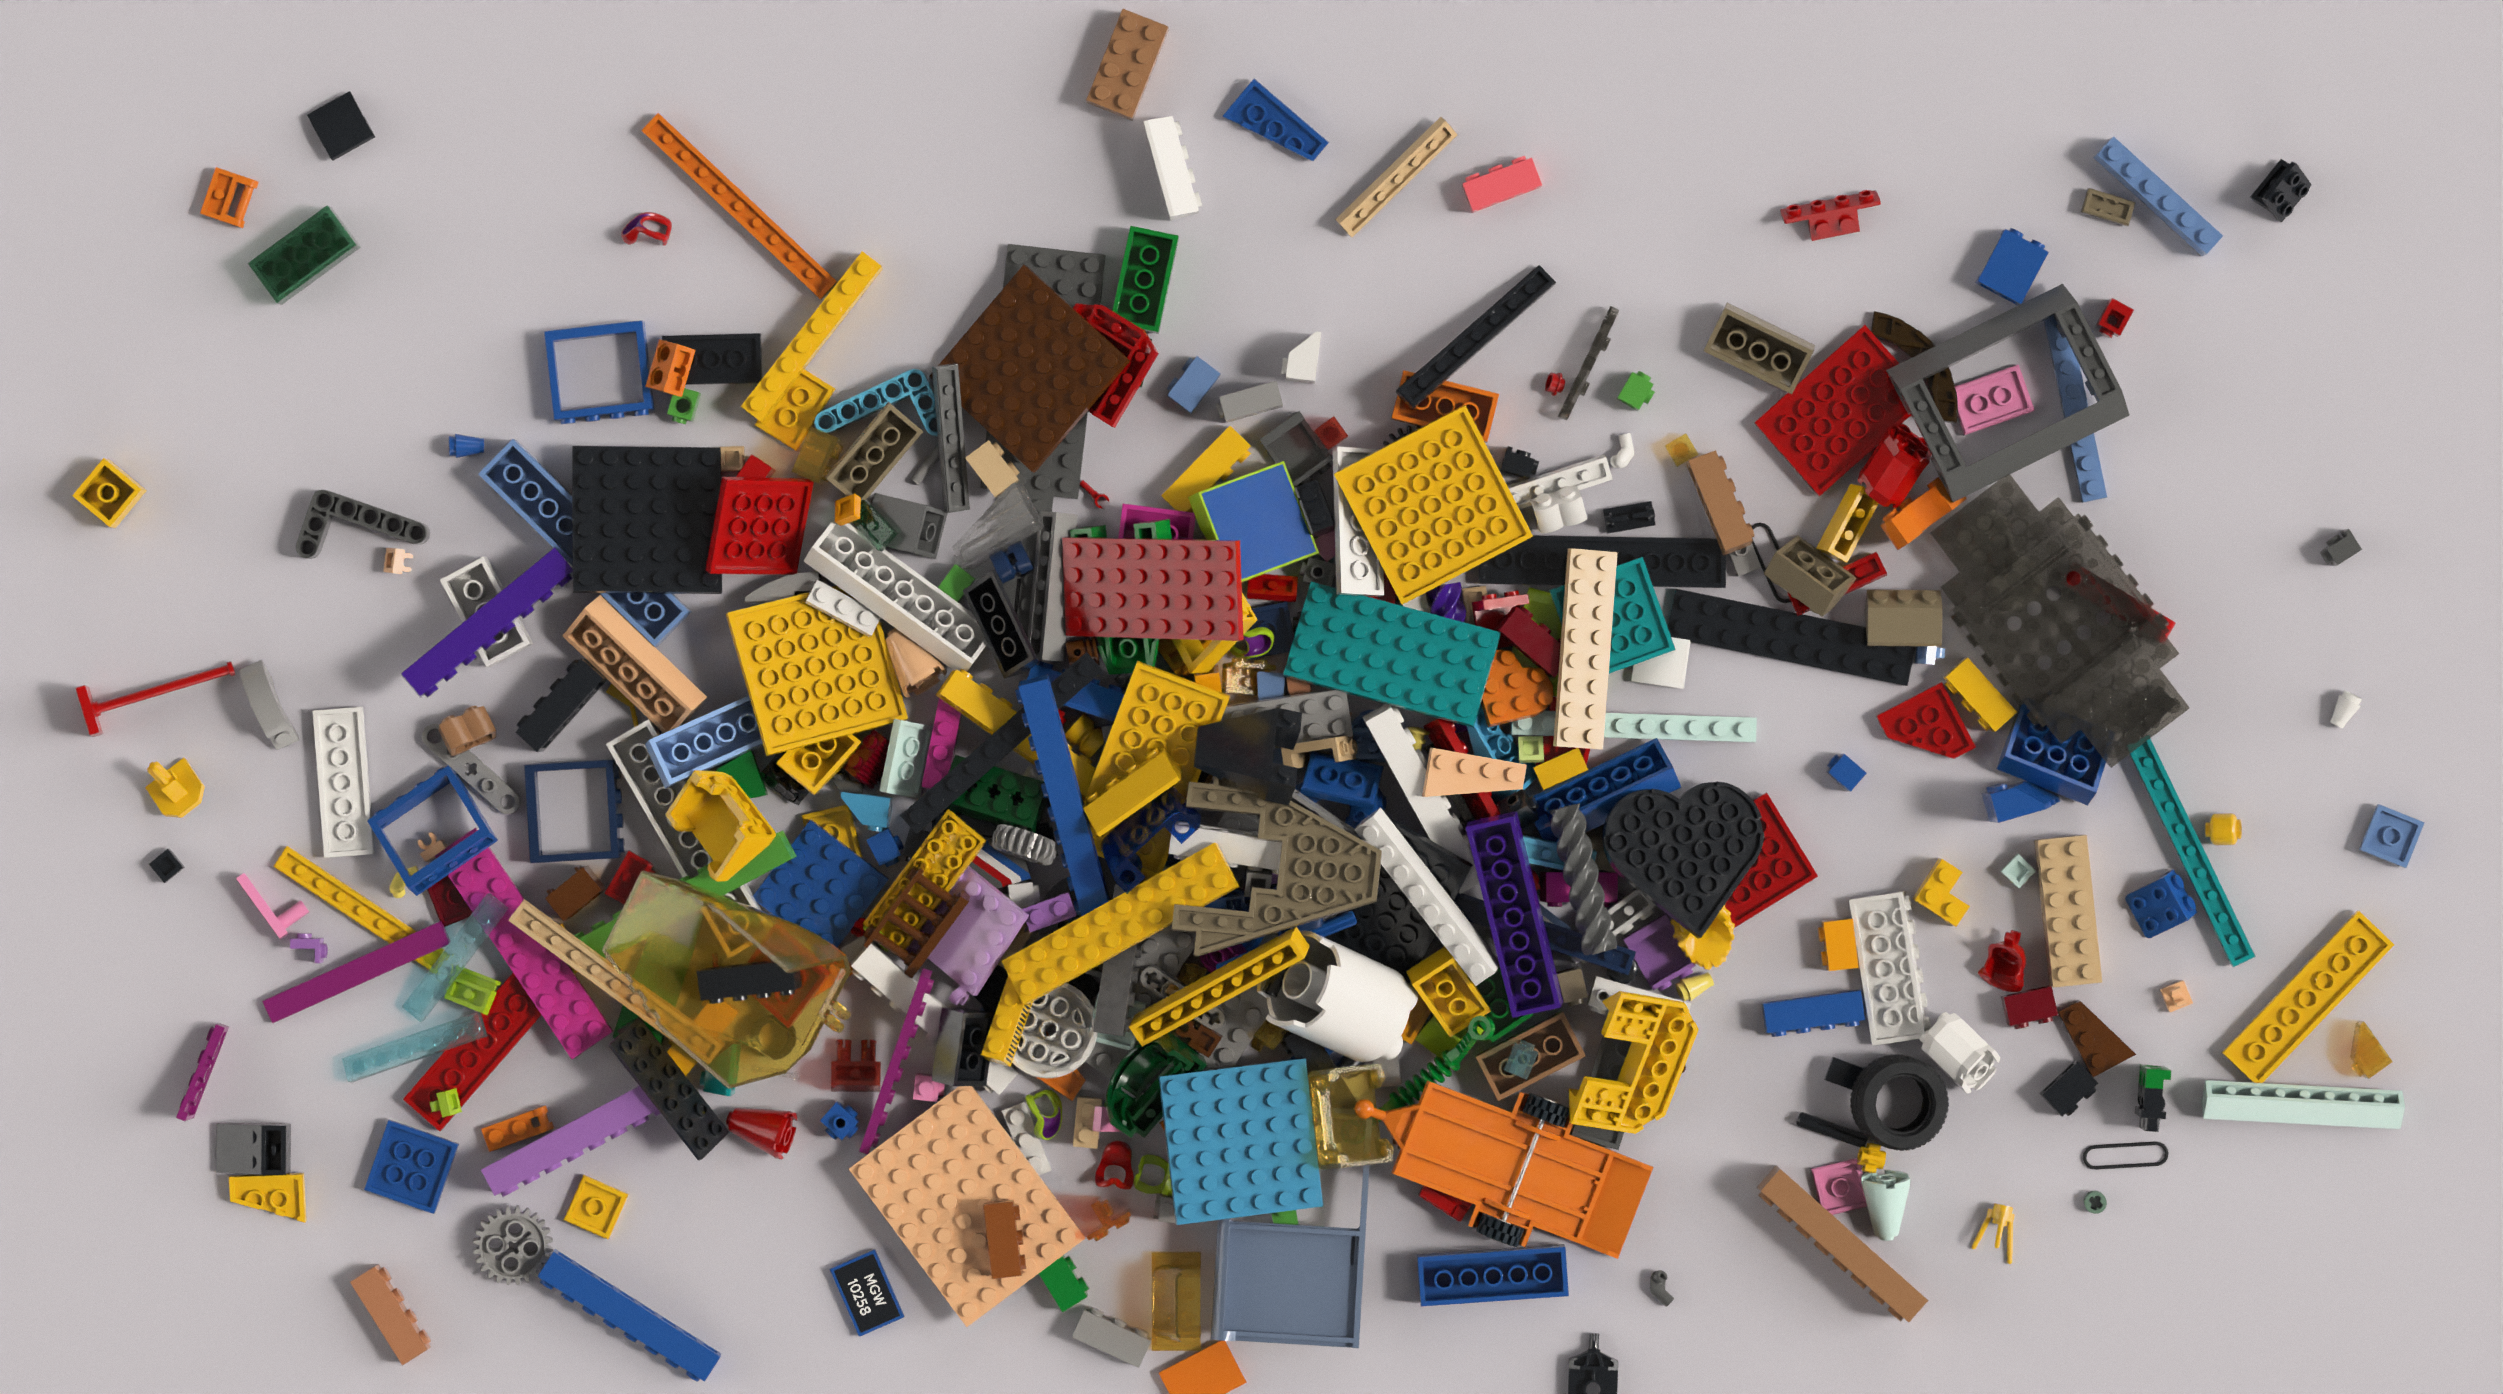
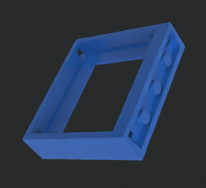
M644 321L544 331L554 420L561 421V425L576 423L575 419L585 418V422L599 421L600 416L609 415L610 419L625 418L624 413L634 412V416L649 415V410H655L653 391L651 388L645 387L650 372ZM636 333L644 402L562 411L554 342Z
M449 765L438 769L432 777L416 784L413 790L397 797L391 805L377 811L372 818L367 820L406 886L416 896L498 841L460 777ZM451 783L479 830L411 876L383 829Z

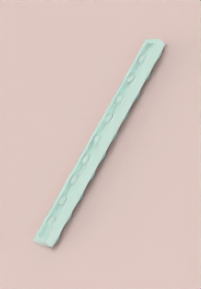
M1544 711L1535 717L1511 722V735L1554 736L1556 711ZM1606 713L1604 738L1756 742L1757 718Z

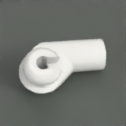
M1631 433L1619 435L1621 450L1617 455L1612 456L1610 460L1614 468L1626 467L1634 456Z

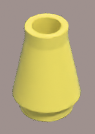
M1707 972L1680 979V982L1675 984L1681 1000L1684 1002L1689 1000L1691 1002L1709 987L1714 986L1711 975Z

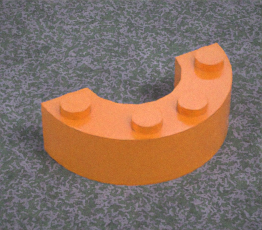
M1937 477L1927 484L1929 489L1916 499L1912 500L1909 497L1899 505L1901 510L1897 511L1895 508L1883 516L1884 523L1880 527L1895 548L1899 550L1967 498L1963 497L1952 502L1941 479Z

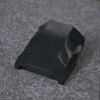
M787 751L777 753L760 775L767 785L784 799L799 805L809 791L776 764Z

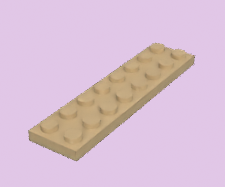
M1568 548L1553 746L1603 750L1617 552Z

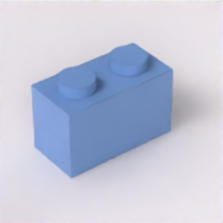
M1198 356L1194 360L1189 358L1182 367L1184 374L1181 378L1177 379L1175 377L1167 387V390L1170 391L1167 396L1190 414H1192L1221 375V373Z

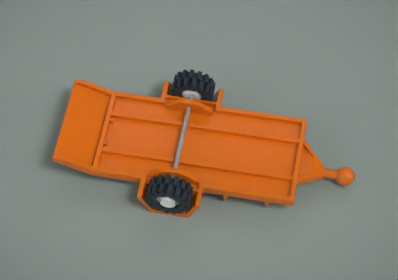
M1427 1080L1417 1104L1388 1111L1375 1108L1373 1103L1367 1099L1359 1100L1355 1105V1113L1359 1118L1367 1119L1373 1117L1381 1120L1400 1148L1391 1173L1475 1204L1476 1206L1468 1226L1477 1227L1476 1231L1513 1247H1517L1518 1244L1526 1247L1532 1229L1536 1227L1618 1259L1654 1168L1633 1158L1570 1135L1573 1124L1569 1122V1108L1551 1099L1532 1093L1520 1092L1514 1109L1510 1112Z

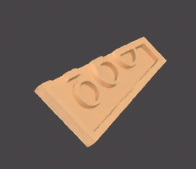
M1430 748L1422 797L1523 789L1527 765Z

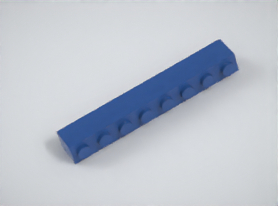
M554 1249L537 1276L541 1279L540 1283L551 1290L555 1287L562 1292L561 1296L571 1303L574 1301L579 1302L583 1305L582 1309L592 1316L598 1314L604 1318L602 1321L604 1324L613 1329L616 1327L625 1331L623 1335L633 1342L641 1341L645 1344L644 1348L654 1355L660 1353L666 1357L665 1361L674 1368L679 1366L687 1370L686 1375L697 1382L700 1379L705 1382L721 1357V1353L557 1249Z

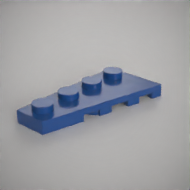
M1255 78L1223 115V117L1311 161H1314L1329 143V141Z

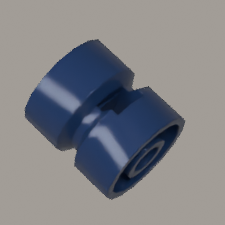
M1021 541L1008 546L1006 552L999 550L989 555L1003 584L1014 579L1016 573L1023 575L1034 569ZM1016 558L1017 562L1012 565L1010 560Z

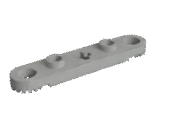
M431 724L424 729L422 733L424 744L495 808L504 814H512L519 809L521 799L518 793L470 750L451 756L442 738L436 744L428 739L430 731L433 729L439 730V725ZM476 763L477 767L475 769L477 774L471 773L467 775L468 769L466 765ZM505 795H511L515 799V804L511 809H506L502 805L501 801Z

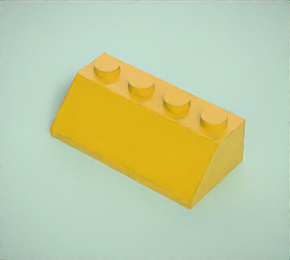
M1165 747L1161 750L1155 748L1145 756L1147 760L1140 765L1137 762L1132 764L1125 770L1127 774L1120 779L1117 776L1112 778L1105 784L1106 789L1100 793L1094 791L1085 798L1086 803H1084L1083 809L1099 837L1180 781L1182 771Z

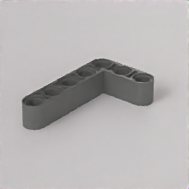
M318 490L312 496L296 542V552L303 558H316L322 550L333 516L414 544H424L430 538V530L424 523L328 490ZM324 494L330 497V504L326 508H322L319 505V499ZM347 502H350L354 508L349 516H345L342 512V507ZM373 510L377 515V519L374 523L369 524L365 516L368 511ZM318 517L322 521V527L320 530L314 531L311 528V522L314 518ZM397 518L400 522V528L396 532H392L388 526L390 520ZM417 526L423 529V536L419 540H415L412 537V530ZM311 541L314 544V550L311 554L307 555L303 551V545L305 542Z

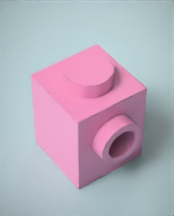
M917 1073L915 1075L914 1100L938 1102L939 1096L944 1097L945 1084L932 1081V1075Z

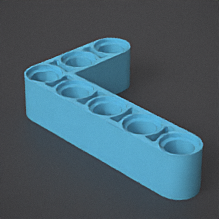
M912 369L821 411L815 417V427L823 434H830L882 410L888 402L893 405L911 397L927 432L932 436L938 437V433L930 429V422L936 419L934 392L924 373L918 369ZM913 374H919L922 377V383L918 387H911L909 385V378ZM893 384L899 386V395L895 398L888 397L886 393L887 388ZM868 395H875L877 397V405L874 408H867L864 404V400ZM924 396L931 397L933 401L931 408L927 410L921 409L919 406V401ZM848 405L855 408V415L850 419H846L842 415L843 408ZM824 416H830L833 420V425L829 429H822L820 426V420Z

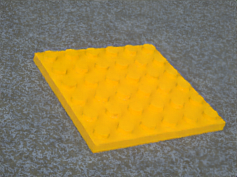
M1466 405L1333 473L1402 605L1533 537Z
M836 585V586H832V588H834V589L840 591L841 593H843V594H845V595H847V596L853 598L851 595H849L848 593H846L844 590H842V589H841L840 587H838L837 585ZM810 592L726 614L766 756L893 724L894 719L904 721L908 719L880 620L872 636L868 637L806 604L805 601Z

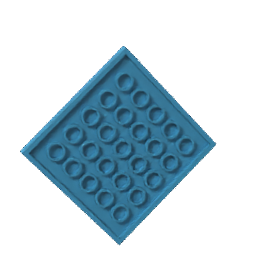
M1305 1058L1158 1077L1176 1225L1323 1206Z

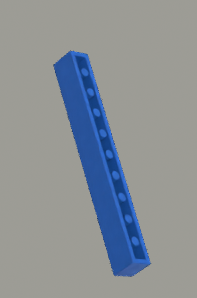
M1047 674L1019 681V689H1016L1015 693L1018 703H1023L1025 713H1022L1025 728L1029 727L1032 736L1028 737L1031 751L1036 750L1038 760H1035L1038 775L1042 774L1045 783L1041 784L1044 798L1049 797L1051 807H1048L1051 822H1056L1058 829L1054 831L1057 845L1062 844L1064 853L1061 854L1062 864L1064 868L1069 869L1071 876L1067 877L1070 892L1075 891L1077 900L1073 901L1077 915L1081 914L1083 916L1110 901L1088 817L1083 809L1082 795L1049 675Z

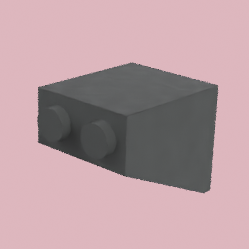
M875 493L874 499L870 503V514L868 522L864 527V535L878 545L936 559L948 513L927 505Z

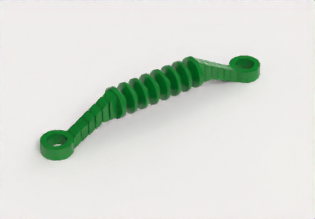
M1486 1016L1474 1017L1469 1023L1468 1032L1451 1051L1443 1050L1441 1052L1442 1058L1438 1056L1434 1058L1435 1064L1427 1063L1428 1071L1421 1068L1419 1070L1421 1077L1414 1074L1412 1076L1413 1082L1406 1080V1088L1399 1086L1397 1089L1399 1094L1396 1092L1390 1093V1100L1378 1109L1388 1111L1405 1107L1407 1104H1416L1415 1099L1420 1100L1421 1092H1423L1427 1080L1436 1084V1080L1443 1083L1445 1081L1443 1074L1451 1077V1069L1458 1071L1460 1069L1459 1063L1477 1040L1486 1041L1493 1036L1495 1031L1494 1022ZM1483 1021L1486 1024V1031L1480 1035L1477 1031V1026ZM1372 1117V1126L1381 1122V1120ZM1354 1119L1346 1121L1341 1127L1342 1139L1349 1144H1360L1365 1139V1121ZM1355 1125L1358 1129V1134L1352 1139L1349 1131Z

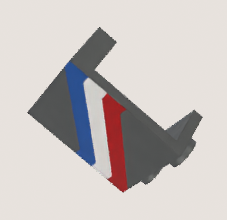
M992 839L986 841L969 865L997 889L1032 878L1026 860L994 849L991 846Z

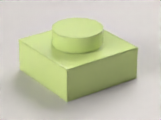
M1543 736L1518 737L1519 763L1544 762Z

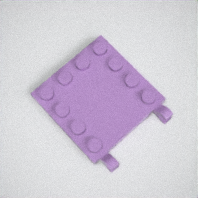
M970 866L967 867L949 892L952 895L954 893L958 895L961 890H964L970 896L969 902L928 957L930 961L960 985L949 997V1000L955 1005L958 1003L964 1005L970 994L973 996L979 994L1029 917L1024 910ZM942 901L935 912L937 914H944L949 908L946 906L947 903ZM928 920L920 931L929 934L934 928L933 922ZM914 939L906 951L915 953L920 947L918 941Z

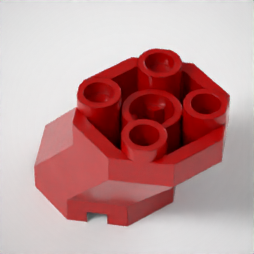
M1900 423L1898 426H1892L1886 432L1866 465L1860 470L1858 476L1860 485L1863 482L1866 484L1867 488L1864 491L1869 497L1883 507H1889L1890 504H1893V508H1898L1922 471L1930 463L1931 453L1923 437L1915 435L1903 423Z

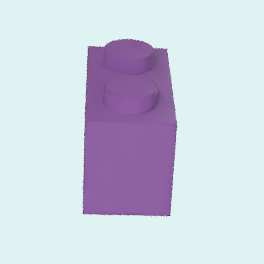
M1069 891L1022 908L1029 915L1026 923L1030 932L1077 916Z

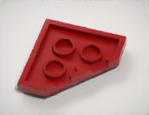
M1942 682L1876 715L1886 737L1952 759L1976 748Z

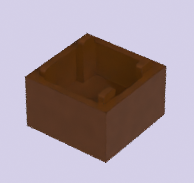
M576 866L574 868L576 871L574 875L557 889L552 888L546 891L549 894L545 898L546 901L563 921L571 919L607 889L589 866Z

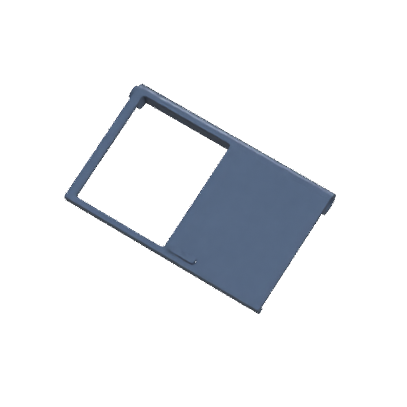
M1312 1107L1313 1117L1360 1119L1366 1123L1360 1226L1358 1228L1232 1221L1230 1218L1218 1220L1210 1340L1359 1348L1372 1117L1367 1119L1359 1118L1355 1113V1109Z

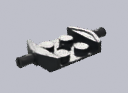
M1589 1333L1588 1351L1569 1358L1568 1394H1587L1586 1387L1592 1382L1600 1386L1598 1394H1617L1618 1360L1602 1353L1598 1349L1599 1333H1595V1340L1594 1334Z

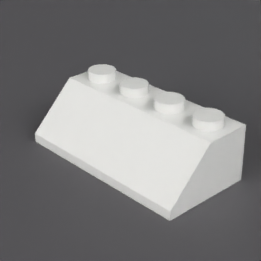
M1173 116L1143 121L1170 221L1198 214V207H1201L1202 203L1199 192L1194 193L1191 184L1196 181L1192 168L1187 169L1185 160L1189 159L1186 145H1180L1178 136L1182 135L1179 121L1174 122Z

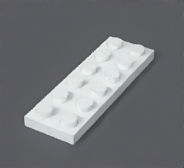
M1334 447L1333 473L1379 449ZM1333 474L1336 594L1384 596L1383 568Z
M363 707L312 711L324 858L375 854L373 830L367 820L372 818Z

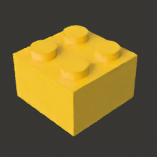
M103 458L72 496L106 525L116 528L147 490L110 459Z

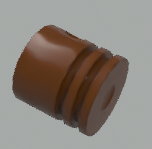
M1092 637V640L1086 638V641L1080 639L1066 642L1070 666L1086 652L1100 665L1095 637Z

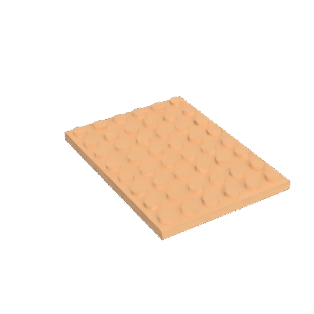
M958 1086L849 1168L850 1172L966 1327L1086 1238L973 1086ZM1014 1200V1205H1019L1021 1220H1016L1017 1230H1022L1024 1244L1019 1245L1020 1255L1025 1254L1026 1269L1022 1270V1276L992 1279L983 1205L984 1203Z

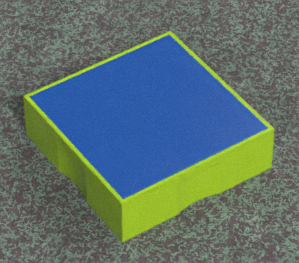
M1284 461L1188 497L1200 530L1207 540H1240L1242 583L1319 553Z

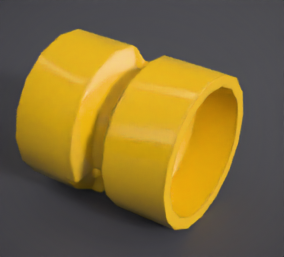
M1085 713L1065 734L1066 739L1072 745L1078 744L1079 751L1089 759L1104 744L1102 728H1095L1094 721Z

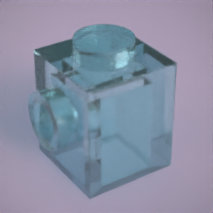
M1521 1040L1520 1044L1514 1042L1503 1069L1527 1080L1538 1055V1051L1534 1050L1535 1045L1525 1040Z

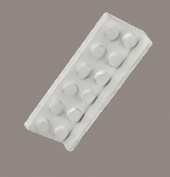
M1905 891L1850 899V910L1854 923L1855 941L1872 1046L1920 1039L1925 1031L1931 1029V1022L1929 1017H1925L1924 1008L1927 1007L1926 993H1921L1920 983H1923L1924 979L1922 969L1917 968L1916 959L1920 958L1918 944L1913 943L1912 935L1916 934L1914 920L1909 918L1908 910H1912L1910 895L1906 896Z

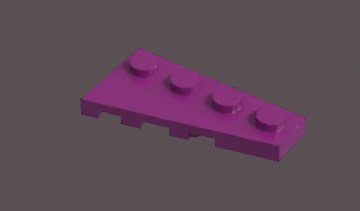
M219 1023L215 1025V1028H210L206 1040L209 1042L206 1049L202 1050L197 1061L199 1065L196 1072L190 1078L189 1088L181 1101L176 1116L177 1119L188 1121L195 1117L229 1026Z

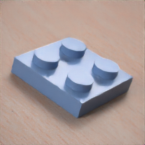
M2377 804L2359 850L2407 868L2425 822Z

